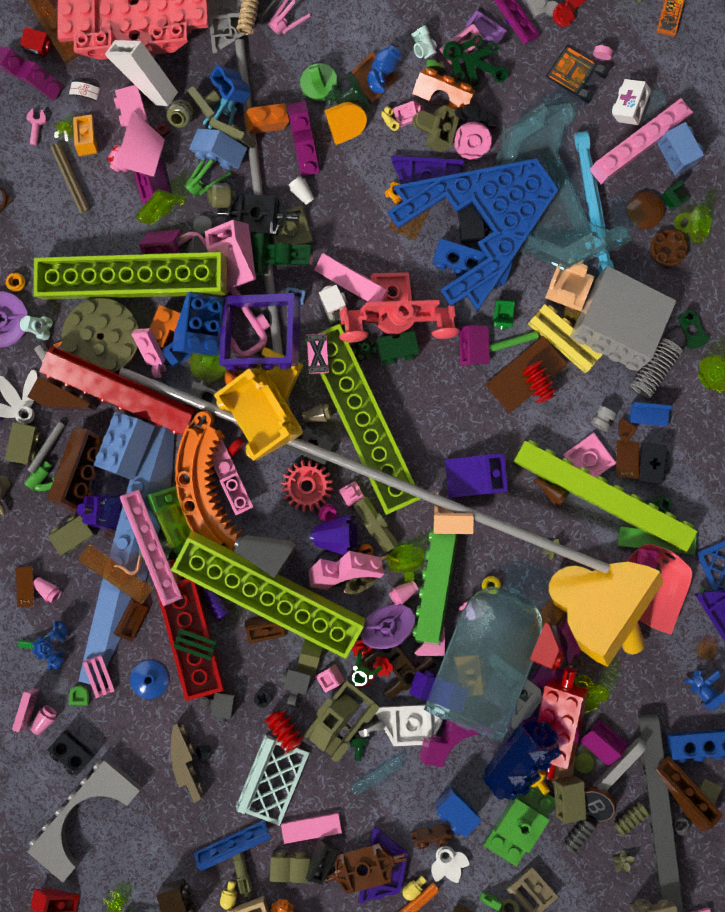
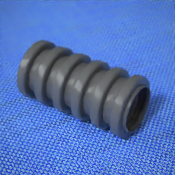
M587 819L582 820V823H578L579 827H575V832H571L570 838L567 837L568 841L563 842L564 847L573 855L578 854L577 851L582 849L581 846H584L585 841L589 840L588 837L593 835V830H597L596 826Z

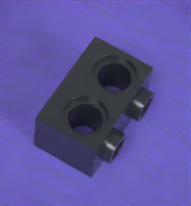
M68 730L62 732L47 749L53 760L56 762L60 761L69 774H75L76 776L95 756ZM60 743H64L67 746L66 752L60 751ZM74 756H79L81 758V765H76L74 763Z

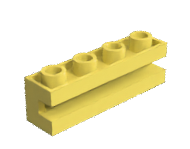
M544 304L528 323L532 329L541 336H544L552 346L584 373H587L603 355L602 353L594 352L585 344L582 345L575 342L570 337L573 330L571 322L566 318H560L557 315V311L550 305L547 307Z

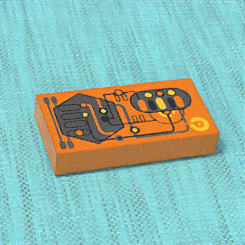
M664 0L657 33L673 37L676 35L684 0Z

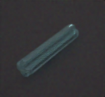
M395 757L351 786L353 794L355 796L359 795L401 768L403 763L400 758Z

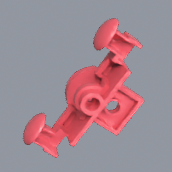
M409 272L372 273V281L387 290L388 288H393L396 291V296L392 297L387 293L383 302H366L360 310H347L346 307L340 310L341 324H345L346 333L341 334L339 338L349 343L359 342L367 338L368 332L363 331L362 324L376 323L379 329L391 335L404 333L414 322L437 321L438 330L431 333L437 339L453 338L460 332V329L455 328L454 305L452 307L449 305L448 307L436 308L440 304L439 300L412 301Z

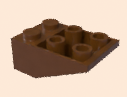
M38 376L27 396L52 410L95 411L97 408L92 405L94 401L81 394L76 397L77 392L64 385L59 388L60 383L46 376L44 379Z

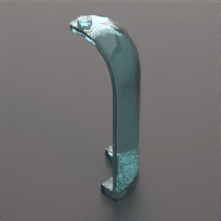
M488 587L478 591L467 602L460 615L424 710L443 720L452 721L459 727L469 731L470 729L474 730L482 736L502 742L533 663L530 657L543 629L542 616L536 604L528 598L521 596V591L511 587L509 591L500 587Z

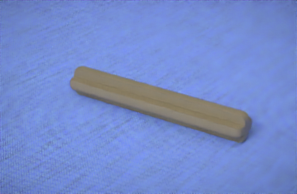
M56 143L51 146L53 155L81 214L86 213L90 208L61 145Z

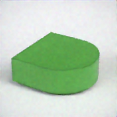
M83 685L73 687L69 693V705H89V690Z

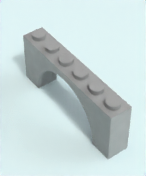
M108 757L104 761L100 759L93 767L95 772L91 776L86 775L80 782L82 787L79 791L74 790L67 798L69 803L66 806L61 805L54 813L57 817L53 822L49 820L42 828L44 831L40 837L36 835L29 843L31 848L27 852L62 883L79 864L71 854L65 837L67 818L74 806L87 798L96 796L114 798L128 806L143 788Z

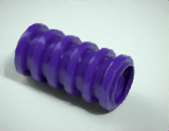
M204 587L200 590V593L204 595L202 597L207 600L206 604L209 603L210 605L209 609H212L211 613L215 614V620L229 614L230 609L227 610V604H224L223 601L225 600L221 599L220 595Z

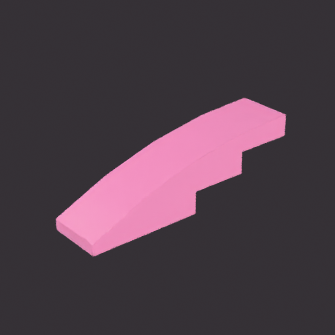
M322 253L314 269L368 302H383L389 291L363 274L354 271Z

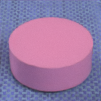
M605 45L595 46L593 52L596 58L610 60L613 54V50Z

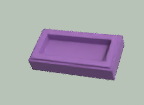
M478 10L475 11L466 24V27L474 24L484 40L487 42L494 41L497 45H499L507 33L506 29Z

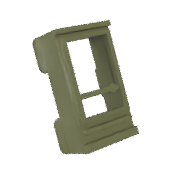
M348 679L344 681L331 699H327L317 711L316 719L303 735V737L310 739L317 722L345 688L366 703L368 707L351 729L347 726L344 727L348 731L344 738L341 740L339 737H336L327 748L326 752L331 755V759L335 762H338L348 750L349 745L347 743L363 722L368 723L379 709L375 700Z

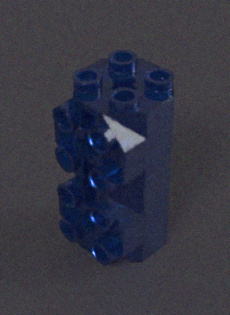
M534 716L524 719L486 766L482 779L496 798L500 800L505 798L511 802L520 794L525 796L531 791L530 786L541 779L538 772L540 770L542 772L548 770L552 765L550 762L562 754L559 744H556L558 734L548 722L542 721L540 723L536 721L538 718Z

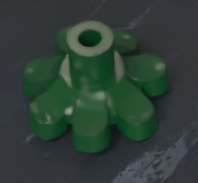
M367 338L362 341L353 343L356 348L352 349L354 355L358 354L357 359L359 361H362L364 357L369 361L372 359L371 353H377V349L372 347L375 344L372 339L367 341Z

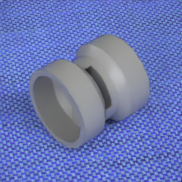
M599 406L598 414L596 417H593L591 424L608 432L610 421L614 420L617 414L604 406Z

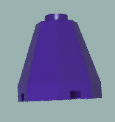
M342 516L315 526L314 531H311V542H314V545L342 555L352 551L353 547H357V524L352 523V520H355V516Z

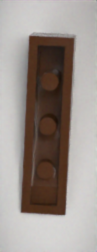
M669 756L655 769L686 816L700 831L712 829L722 818L723 814Z

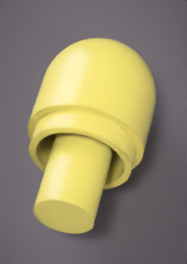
M421 875L416 881H410L403 888V897L409 901L414 900L421 893V887L427 882L425 878Z
M229 881L227 888L221 894L220 905L226 910L232 909L236 903L237 891H235L236 882Z

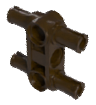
M397 645L388 652L373 648L371 652L361 659V662L366 668H369L376 662L375 658L377 656L389 658V662L394 666L393 672L397 676V681L383 691L392 700L403 690L406 691L411 688L413 682H406L404 678L407 673L416 674V671L424 673L425 670H430L433 666L437 665L431 656L426 657L417 665H412L399 648L400 645Z

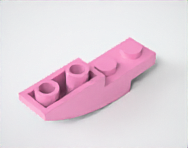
M219 440L221 445L216 447L218 452L214 453L216 459L212 460L215 463L213 467L235 515H238L253 508V505L223 440Z

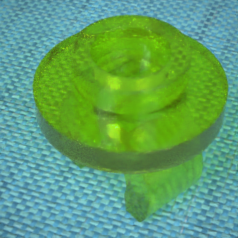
M65 120L55 123L54 127L57 129L55 131V138H59L61 132L65 134V141L69 140L71 132L74 130L71 123Z
M111 891L112 901L110 902L108 898H104L103 902L107 905L106 909L108 912H119L124 906L125 899L119 896L118 892Z

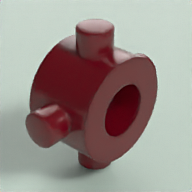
M161 122L157 128H154L163 138L168 133H171V129L167 128L165 122Z

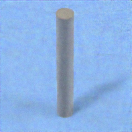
M61 422L57 423L27 469L29 472L35 473L65 427L64 424Z

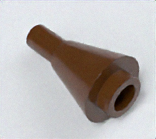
M540 476L534 481L543 489L554 506L557 504L561 505L566 500L567 496L565 494L567 491L550 483L548 484Z

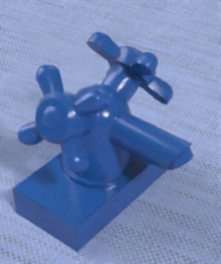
M718 669L706 679L702 677L703 672L701 670H695L694 676L690 679H684L686 684L692 685L691 692L694 693L696 691L703 701L700 704L705 710L714 711L725 702L723 692H717L710 686L720 678L721 671Z

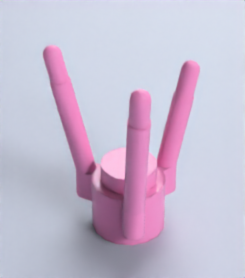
M284 0L276 14L270 19L268 25L276 34L279 35L282 32L285 35L290 29L311 17V14H307L286 26L288 21L284 17L296 3V0H292L286 8L285 6L289 0Z

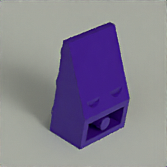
M504 453L445 460L448 498L508 492Z

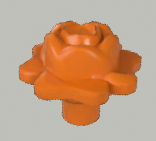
M280 899L276 903L271 904L272 909L270 912H293L294 905L290 904L288 900Z

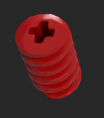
M543 360L524 368L526 370L522 374L523 376H529L526 383H533L529 389L536 390L533 393V397H540L536 401L537 404L557 396L553 395L557 388H550L554 382L546 381L550 374H543L547 368L540 367Z
M287 710L282 712L276 711L268 716L264 722L269 723V729H274L272 731L273 736L279 735L276 741L282 742L280 747L286 749L285 754H288L301 745L304 737L297 738L300 730L293 731L292 729L296 724H288L292 718L284 717L287 714Z

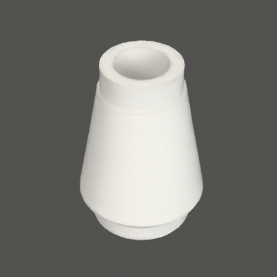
M298 176L289 184L290 191L306 205L315 199L305 178L302 179L301 176Z

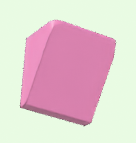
M336 664L315 676L325 693L345 681Z

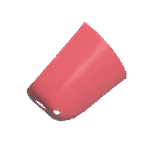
M645 544L639 549L659 551L657 563L660 564L663 584L639 621L661 632L672 634L691 583L692 570L672 551L653 544ZM639 549L626 562L637 564ZM665 553L673 555L676 559L669 558ZM662 559L667 560L668 563H667V564L663 563V562H662Z

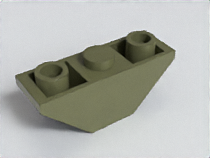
M345 693L323 714L309 740L325 752L361 705Z

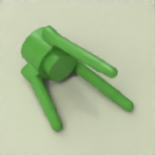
M210 159L200 171L205 163V160H201L184 187L194 196L197 194L202 196L208 188H211L213 183L222 182L231 176L232 173L228 172L202 188L204 184L200 181V178L211 166L213 159Z

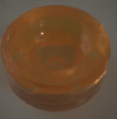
M707 640L699 642L696 647L697 655L704 660H711L717 652L714 643Z

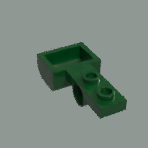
M250 233L255 274H268V265H312V245H291L286 243L269 245L270 236L261 233Z

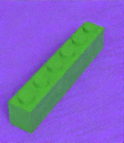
M434 528L429 532L431 546L426 551L428 564L427 568L424 567L422 578L425 579L424 587L421 586L419 598H422L421 606H417L416 617H419L418 625H415L413 629V636L417 642L441 646L458 534H434Z

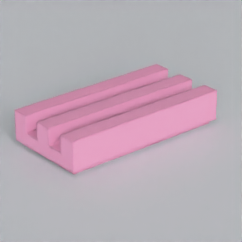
M102 654L83 661L96 698L115 691ZM99 660L109 686L108 688L104 686L95 661ZM90 663H92L96 677L101 687L100 691H98L90 667L88 665Z

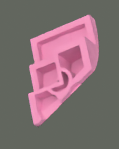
M133 111L127 125L117 166L155 177L165 139Z

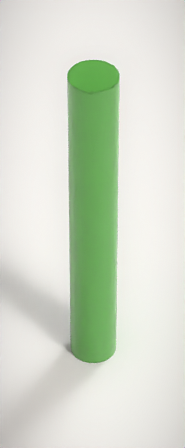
M535 331L489 345V353L538 339V333Z

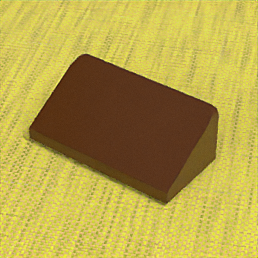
M264 617L244 621L248 643L286 636L285 628Z

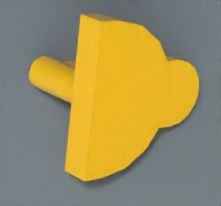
M632 562L610 564L607 573L598 570L590 571L579 566H568L557 571L552 576L549 583V594L554 604L567 612L568 625L580 649L596 662L608 667L621 646L628 654H637L644 649L645 640L638 621L662 586L663 580L660 571Z

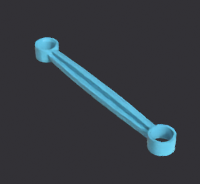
M584 131L575 133L574 140L576 150L579 152L586 202L588 203L589 217L599 258L598 269L599 274H601L607 266L613 269L614 266L609 257L597 181L590 171V168L593 166L590 155V138L588 132Z

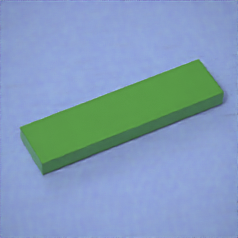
M619 527L617 546L640 548L645 544H653L673 553L695 555L697 536H695L688 551L683 552L641 529Z

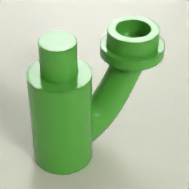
M47 461L42 466L39 465L35 473H31L24 484L33 491L50 490L53 481L42 484V481L49 474L48 469L52 465Z

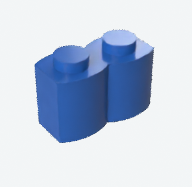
M216 65L210 74L211 82L219 88L221 96L226 100L245 103L251 94L250 87L246 82L242 81L239 72L235 69Z

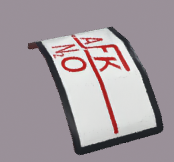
M72 81L69 95L82 96L97 102L100 87L87 82Z

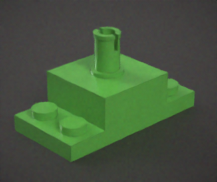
M523 779L483 845L517 867L525 852L530 853L550 821L548 816L555 806V797L548 793L543 795L538 786L531 787Z

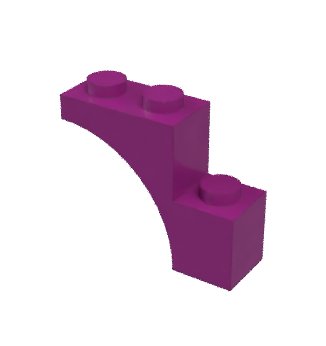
M0 47V69L3 72L20 79L50 100L55 101L64 86L60 81L37 63L22 58L11 48Z
M303 101L288 104V115L301 177L320 173L306 103Z
M454 715V718L447 717L443 737L438 735L424 736L419 760L425 765L444 767L445 760L455 745L473 735H488L489 726L478 718H472L471 721L465 720L466 718L460 715Z

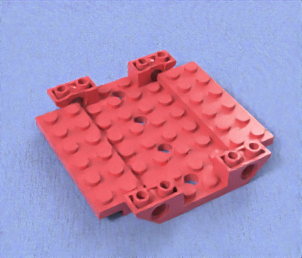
M58 0V40L60 42L74 41L75 53L98 60L108 59L105 53L115 40L142 41L151 55L174 53L188 42L187 34L192 33V29L209 28L208 0H139L136 5L130 4L132 0ZM133 34H140L137 40H131Z

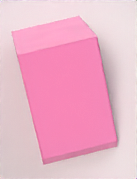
M443 627L441 646L422 643L414 650V653L417 656H445V628Z

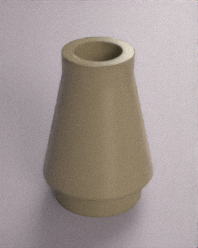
M322 403L308 411L302 412L305 423L327 422L328 419H332L328 404L324 405Z

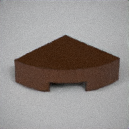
M621 417L618 424V433L621 440L627 444L638 427Z

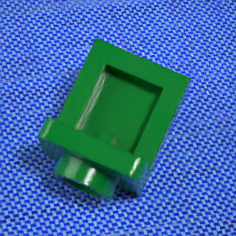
M495 298L494 326H497L499 329L513 327L514 300Z

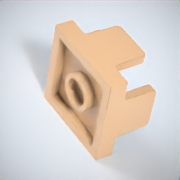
M570 260L568 266L559 263L545 298L582 311L595 276L586 273L587 265L574 260Z

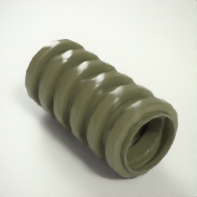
M640 802L637 803L636 807L633 806L631 811L628 810L627 814L624 813L622 818L619 817L617 822H613L614 827L624 837L626 832H631V828H636V824L640 825L641 820L645 821V817H650L649 812Z

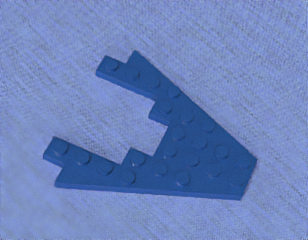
M531 159L396 185L394 190L402 202L387 213L399 229L445 198L456 213L471 203L474 204L493 232L478 242L487 259L442 288L440 292L450 307L467 297L476 311H478L557 194L558 188L538 159Z

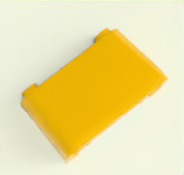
M247 369L214 394L218 407L222 410L231 411L249 441L246 444V454L253 461L261 459L303 434L301 426L275 383L263 369Z

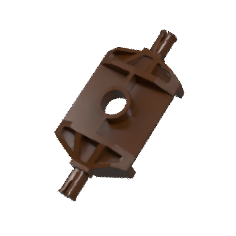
M382 842L343 854L339 853L335 862V871L328 873L324 882L336 880L348 894L391 883L394 866L396 863L407 861V856L405 852L392 855ZM359 865H366L368 873L361 874L358 869Z

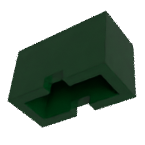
M415 331L400 333L399 338L393 339L392 335L377 338L381 363L386 362V365H392L397 363L399 359H404L405 361L416 359V356L419 355Z

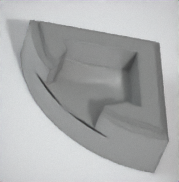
M383 720L371 722L358 732L360 737L363 738L370 736L369 734L372 731H381L386 725Z

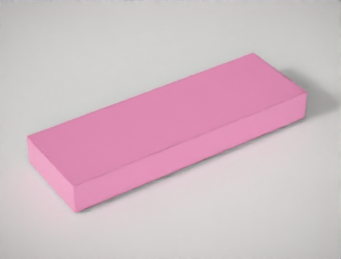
M339 813L281 823L284 844L342 833Z

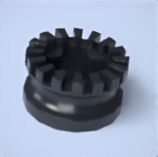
M264 689L257 691L254 696L255 704L261 708L267 707L272 699L270 692ZM264 693L267 695L266 699H268V702L261 704L259 703L258 695L262 696Z

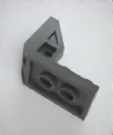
M489 650L485 655L489 659L487 662L497 671L500 668L504 670L502 674L513 682L506 692L507 721L513 729L519 732L542 702L541 689Z

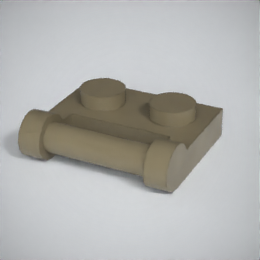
M532 866L506 887L507 892L513 894L527 912H543L558 898L557 894ZM521 885L538 903L536 907H533L519 891L518 888Z

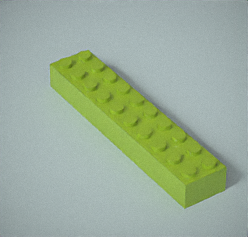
M221 252L34 258V297L42 300L186 296L187 292L202 295H227V256Z
M338 324L318 333H326L329 373H320L361 463L415 485L349 342H344L339 338L344 333L341 325ZM369 478L385 515L421 499Z
M191 531L171 571L345 659L364 628L365 618L279 574L275 578L241 555L194 531Z

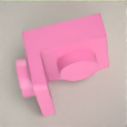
M415 101L393 108L400 128L411 124L413 116L424 110L423 106Z

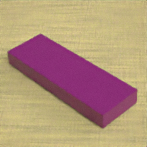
M494 0L524 45L538 39L540 34L516 0Z

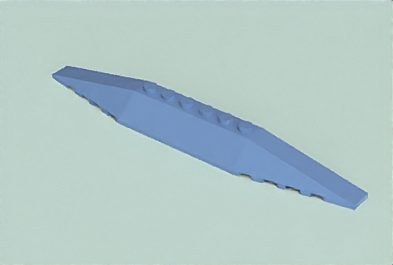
M148 420L147 423L155 426L135 478L129 481L126 494L140 490L158 535L160 526L152 514L147 495L172 486L175 433L164 426H157ZM124 507L121 510L100 587L83 659L85 661L102 654L106 668L121 637L114 635V632L130 599L140 601L149 571L147 565L142 563V561L139 571L133 575L127 574L119 567H114V565H121L132 572L137 567L140 547ZM98 660L95 662L102 678L104 672ZM82 663L78 681L91 685ZM90 663L88 665L90 667L96 686H98V679L96 677L92 663Z

